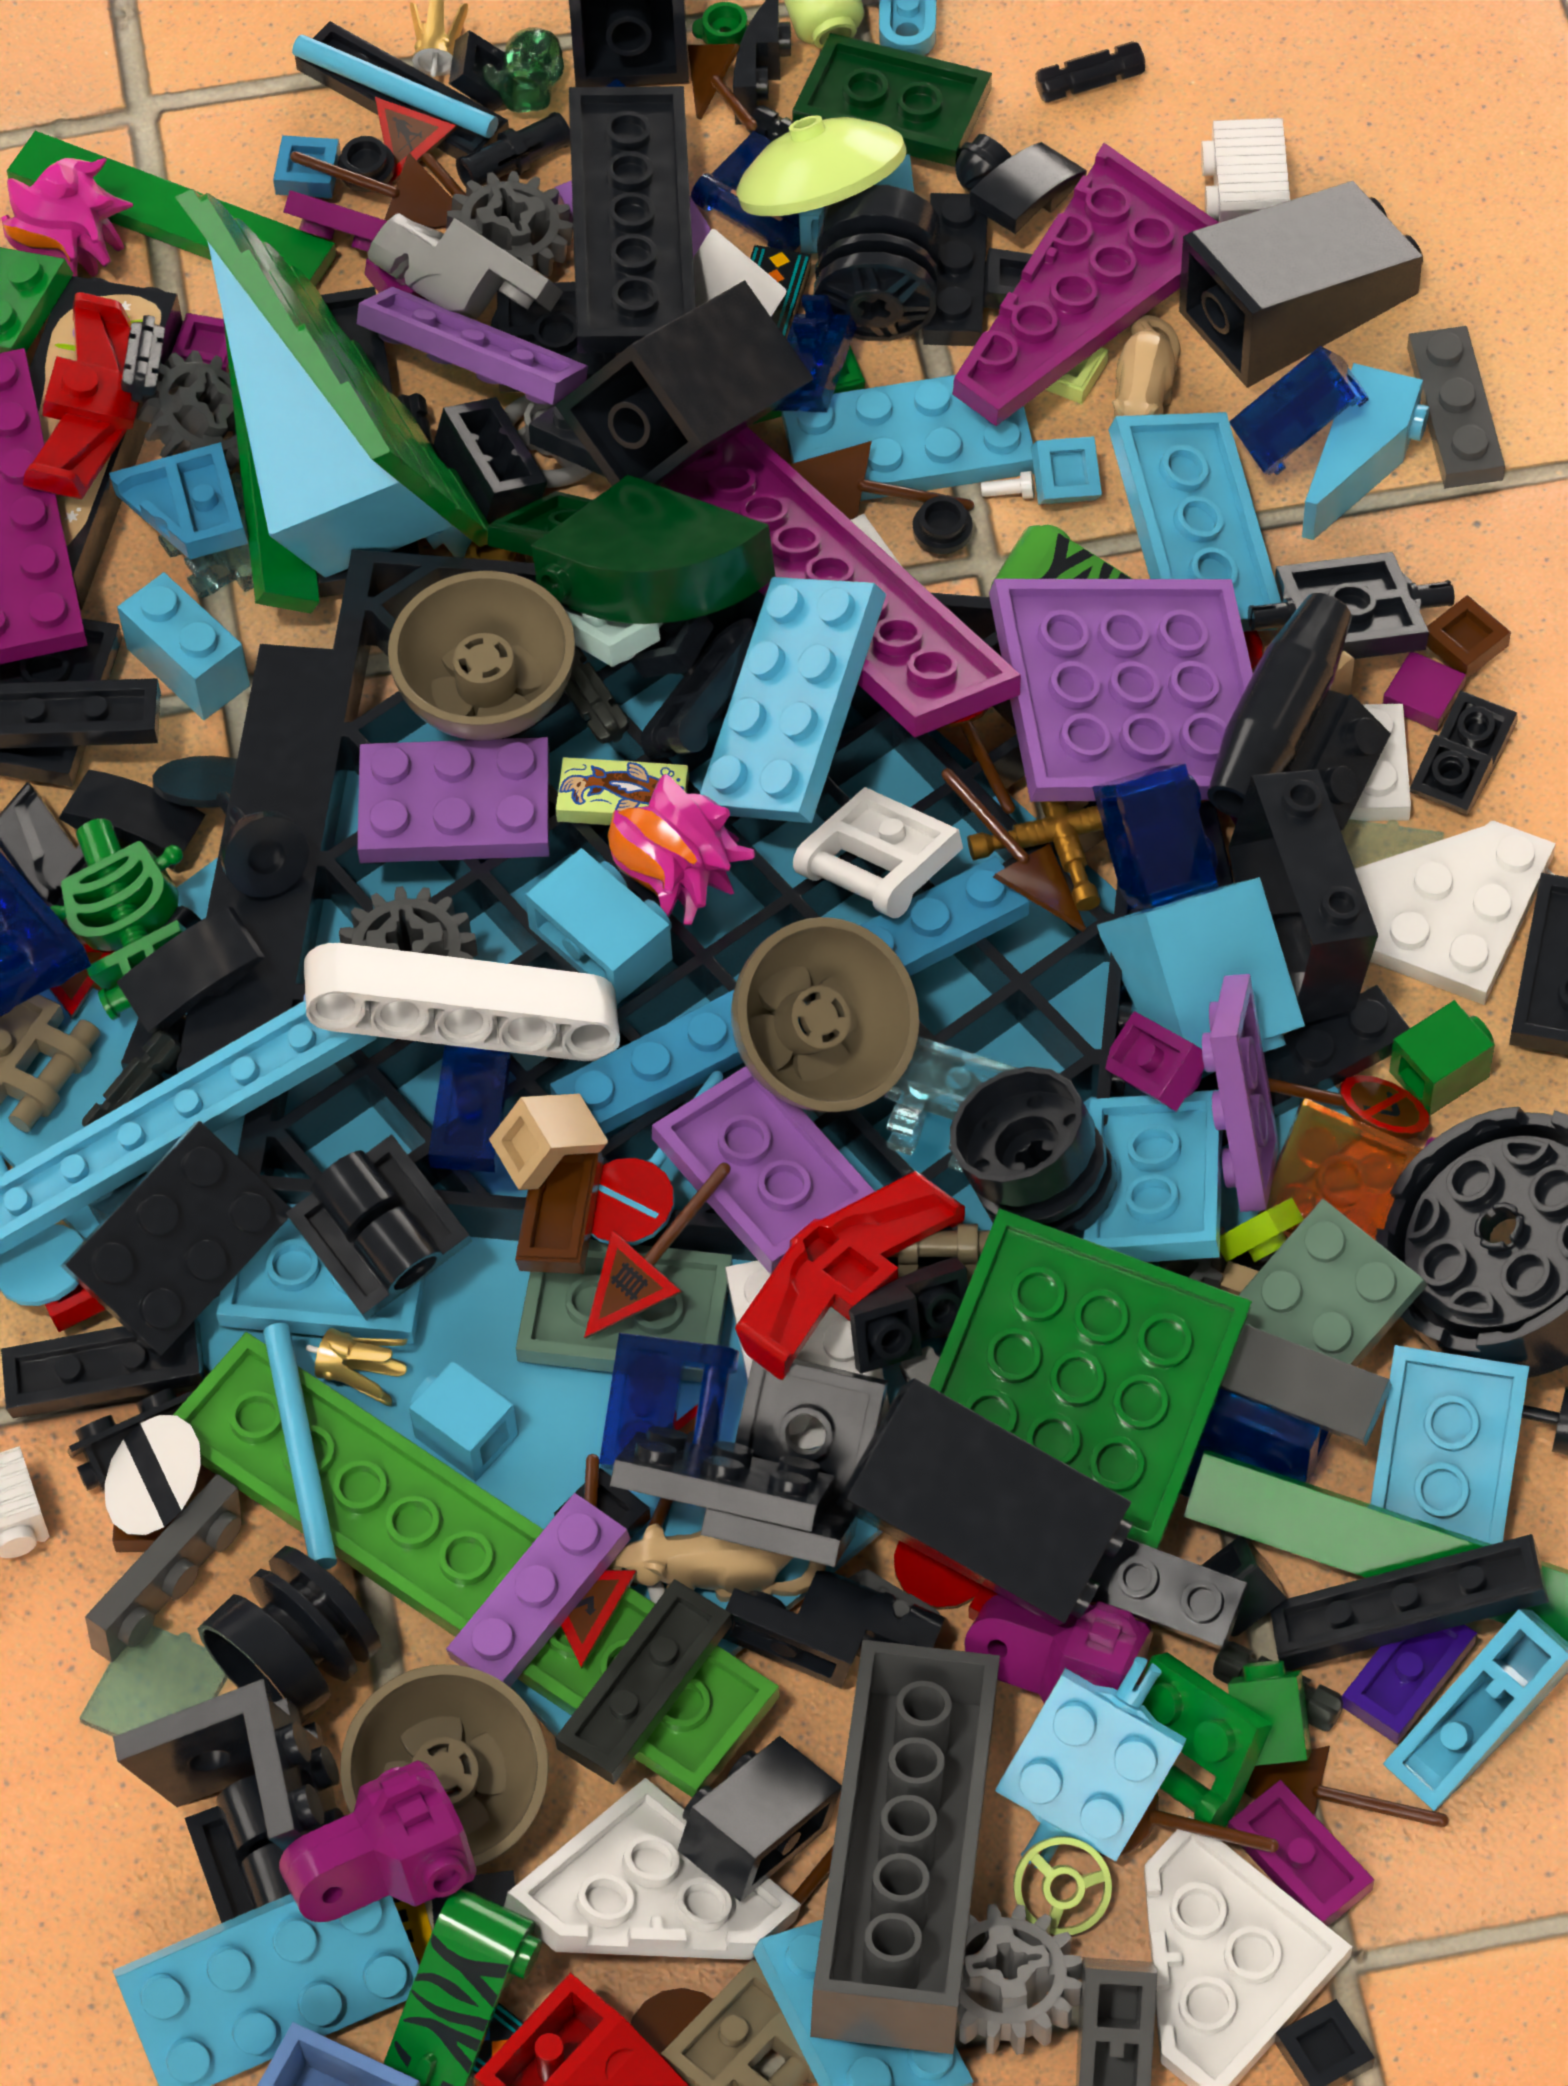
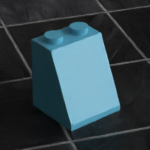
M1260 877L1208 889L1097 924L1100 937L1109 955L1111 952L1122 970L1121 979L1138 1013L1201 1049L1202 1034L1211 1032L1209 1004L1219 1000L1224 976L1250 974L1263 1052L1286 1045L1283 1033L1305 1026Z

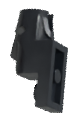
M862 1569L849 1578L834 1572L816 1571L798 1614L787 1610L779 1599L761 1591L746 1593L734 1588L725 1609L731 1613L732 1626L722 1639L842 1689L855 1655L858 1657L861 1655L863 1640L933 1648L945 1617L941 1616L938 1610L914 1595L905 1593L868 1569Z

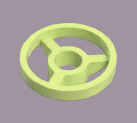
M1055 1836L1036 1843L1022 1856L1015 1870L1013 1891L1017 1905L1025 1906L1026 1919L1030 1923L1034 1924L1037 1918L1027 1909L1021 1892L1022 1876L1029 1861L1044 1875L1042 1892L1046 1900L1051 1904L1049 1916L1052 1917L1050 1934L1057 1935L1068 1932L1070 1935L1081 1933L1092 1927L1103 1916L1110 1902L1112 1880L1106 1862L1092 1846L1074 1837ZM1054 1845L1076 1846L1088 1852L1097 1861L1101 1870L1080 1875L1076 1869L1068 1865L1051 1867L1038 1852ZM1061 1874H1068L1076 1881L1075 1893L1066 1900H1059L1053 1897L1050 1891L1051 1882L1056 1876ZM1104 1882L1101 1901L1090 1917L1073 1926L1058 1927L1064 1909H1070L1078 1905L1084 1897L1085 1888Z

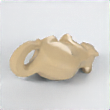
M1143 315L1131 324L1132 336L1124 344L1117 363L1116 399L1112 401L1114 407L1113 420L1116 416L1163 414V407L1171 403L1174 375L1177 373L1176 363L1180 354L1178 336L1173 328L1158 317Z
M655 1523L646 1528L641 1540L626 1545L605 1571L637 1570V1574L632 1582L645 1586H653L659 1581L670 1585L675 1579L693 1591L696 1588L714 1590L720 1602H729L734 1588L746 1593L761 1591L770 1595L798 1596L808 1591L816 1571H825L826 1565L810 1561L807 1570L801 1577L786 1582H775L778 1573L794 1557L700 1535L701 1531L688 1535L665 1536L662 1527Z

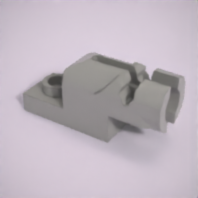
M400 213L395 214L382 226L367 253L368 259L376 266L397 279L405 278V284L428 301L448 311L456 312L472 319H477L498 289L527 310L535 301L550 312L563 293L548 278L455 218L446 232L442 233L414 222Z

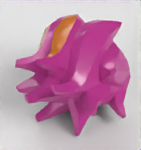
M63 158L50 165L32 186H28L14 178L7 180L10 205L14 217L10 218L9 215L1 217L4 236L16 250L64 258L71 268L73 276L77 277L79 262L88 274L94 277L98 275L97 260L103 267H106L111 262L106 250L105 241L118 252L125 248L108 217L133 207V203L109 194L93 179L104 167L107 161L106 158L94 162Z
M664 774L658 780L648 806L627 808L622 811L614 810L608 831L611 855L619 870L627 877L655 893L660 901V907L668 917L671 915L678 899L684 907L683 925H692L697 909L706 906L708 885L730 895L734 894L726 871L730 870L729 862L755 858L754 849L738 846L736 843L739 841V838L725 828L724 823L730 816L728 808L718 805L705 795L687 794L667 774Z

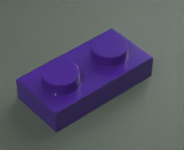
M1464 1624L1380 1646L1342 1695L1343 1708L1395 1744H1398L1475 1645L1477 1632Z

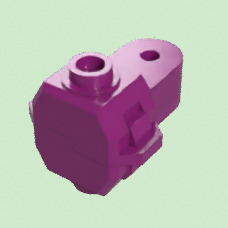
M998 1594L990 1598L983 1605L966 1634L964 1647L965 1652L999 1655L998 1680L1040 1695L1043 1703H1045L1065 1668L1096 1686L1118 1690L1134 1663L1135 1657L1147 1658L1153 1630L1149 1623L1135 1619L1132 1612L1102 1602H1097L1094 1605L1089 1604L1080 1619L1070 1614L1065 1624L1055 1625ZM1143 1672L1138 1678L1136 1685L1140 1684Z
M419 1760L403 1767L391 1768L382 1773L377 1779L360 1786L353 1813L297 1838L286 1848L279 1862L280 1873L301 1914L314 1922L336 1920L386 1896H392L416 1907L433 1898L452 1895L464 1884L474 1880L477 1871L464 1828L452 1802L433 1769L427 1763Z

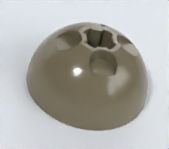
M474 571L457 574L430 585L417 594L404 607L395 621L390 634L388 658L394 682L401 696L422 720L437 730L457 738L476 741L496 740L518 734L530 728L545 717L556 705L572 673L575 658V637L567 612L561 603L542 586L515 574L498 571Z
M817 917L800 920L783 927L770 935L754 950L744 964L734 988L731 1004V1026L734 1041L742 1061L751 1075L767 1091L782 1101L805 1110L841 1112L857 1109L874 1102L899 1081L906 1071L916 1047L919 1031V1008L915 989L906 968L897 954L881 938L853 922L837 918ZM798 1019H800L801 1026H802V1028L804 1029V1031L806 1032V1035H805L804 1032L802 1031V1029H801V1027H800V1025H799Z
M430 1665L410 1670L389 1680L379 1687L360 1707L350 1724L343 1743L340 1777L344 1799L350 1814L354 1812L360 1786L377 1779L382 1773L391 1768L403 1767L417 1760L427 1763L435 1772L445 1792L451 1791L456 1787L461 1790V1792L457 1790L447 1795L464 1828L476 1867L496 1859L509 1850L524 1835L535 1819L546 1791L548 1779L547 1748L540 1725L526 1702L507 1684L490 1674L466 1666Z

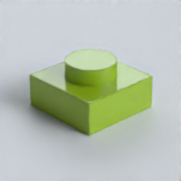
M1291 1197L1220 1235V1251L1226 1262L1249 1251L1253 1261L1256 1262L1277 1251L1287 1240L1283 1232L1301 1223L1304 1218Z

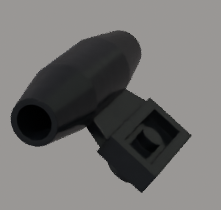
M1312 593L1308 595L1266 648L1226 726L1208 788L1207 796L1209 801L1221 812L1238 818L1252 775L1318 769L1340 831L1344 830L1391 733L1353 695H1345L1330 690L1335 680L1352 618L1349 608L1339 599L1325 593Z

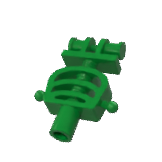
M94 819L84 823L76 832V837L88 867L65 878L61 882L64 906H51L47 910L46 917L54 925H59L67 919L70 929L94 950L115 951L86 966L89 977L102 988L98 991V996L104 1010L112 1020H116L120 1017L121 1012L132 1007L120 987L117 986V981L154 951L186 930L178 920L164 926L174 914L179 901L178 890L165 869L180 863L183 858V851L176 845H170L157 858L141 841L121 849L111 821L108 819Z

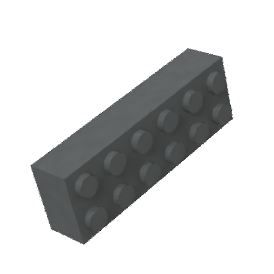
M871 1640L862 1641L813 1985L810 2037L953 2054L995 1711L999 1655Z

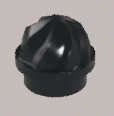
M978 134L972 143L965 142L959 149L960 155L955 165L957 179L962 188L970 192L984 177L1012 155L996 140L987 135Z

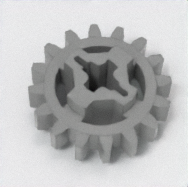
M996 1904L988 1905L985 1921L978 1922L970 1914L957 2021L961 2022L959 2041L966 2044L979 2034L986 2037V2053L994 2054L1000 2040L1010 2041L1013 2050L1018 2055L1024 2054L1025 2038L1033 2035L1039 2043L1046 2046L1051 2043L1052 2024L1065 2029L1070 2026L1072 2006L1080 2005L1082 1982L1079 1980L1081 1979L1082 1959L1081 1956L1070 1955L1072 1937L1068 1932L1060 1933L1053 1937L1050 1936L1052 1917L1045 1914L1038 1918L1034 1924L1025 1921V1906L1019 1904L1014 1909L1011 1918L1001 1917Z

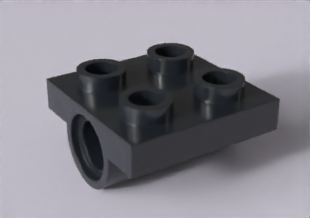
M392 1134L366 1154L364 1151L359 1150L337 1160L314 1181L311 1187L312 1194L286 1212L289 1220L365 1320H368L472 1242L470 1235Z
M256 1775L243 1778L226 1787L218 1795L216 1807L185 1818L221 1923L291 1894L279 1870V1862L284 1851L268 1839Z

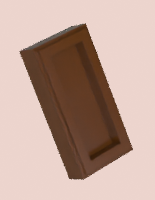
M602 1152L564 1155L539 1189H529L527 1191L515 1258L519 1271L584 1274L604 1162Z

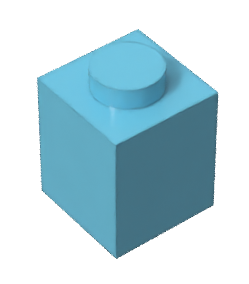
M453 1360L438 1376L431 1375L427 1377L412 1396L409 1411L415 1438L475 1482L518 1436L514 1404Z

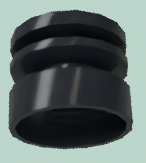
M873 185L854 196L824 206L818 223V261L815 265L816 281L814 283L813 296L815 311L826 325L843 335L866 341H891L913 335L929 324L936 312L937 264L939 262L941 234L940 217L930 202L910 190L890 185Z
M1027 1066L1008 1070L979 1084L959 1105L950 1126V1149L992 1223L1000 1208L1075 1236L1089 1228L1108 1208L1117 1186L1116 1162L1071 1080L1052 1069Z
M285 1545L268 1561L271 1571L259 1569L249 1579L252 1592L261 1608L245 1597L233 1594L197 1629L200 1639L212 1659L237 1688L265 1679L270 1685L273 1702L285 1698L298 1707L302 1725L331 1697L328 1684L318 1668L333 1678L346 1682L358 1671L355 1660L363 1663L367 1662L382 1646L380 1637L370 1619L340 1581L298 1549Z

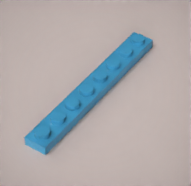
M995 855L913 897L907 911L899 918H891L882 913L860 926L881 938L897 954L909 976H912L1028 916L1029 900L993 878L995 873L1005 868ZM734 990L551 1083V1095L580 1093L601 1130L606 1134L705 1083L713 1071L718 1070L724 1073L744 1063L737 1050L731 1026V1004ZM798 1019L799 1025L802 1031L804 1032V1029L802 1028L800 1023V1019Z

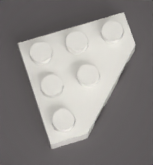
M1494 822L1356 868L1355 872L1378 932V938L1370 962L1485 1005L1538 891L1541 873H1546L1551 863L1556 843L1505 824Z
M644 1778L508 1891L504 1907L534 1920L535 1929L533 1934L555 1952L752 1960L754 1958L753 1951L759 1939L784 1932L796 1921L801 1904L769 1878L742 1901L737 1900L678 1851L687 1823L682 1818L684 1809L647 1778Z
M1177 1829L1147 1861L1144 1868L1151 1960L1158 1973L1156 2016L1160 2061L1163 2066L1187 2086H1236L1273 2045L1276 2033L1289 2026L1351 1957L1352 1946L1221 1840Z

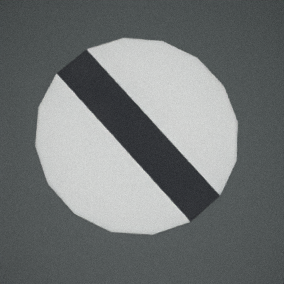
M158 1415L140 1423L123 1439L111 1459L104 1484L105 1507L113 1524L125 1533L148 1535L166 1527L182 1512L194 1492L201 1468L200 1442L193 1427L186 1421L174 1415Z

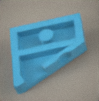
M221 442L109 473L116 496L189 560L248 544Z

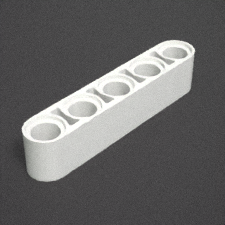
M326 943L317 946L309 951L304 959L306 1016L310 1023L320 1029L578 1061H596L615 1051L619 1046L620 1033L615 989L606 978L594 974L344 943Z

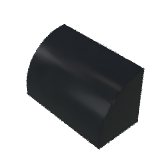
M497 397L443 408L433 444L434 451L448 469L453 468L458 472L489 525L542 498L547 480Z

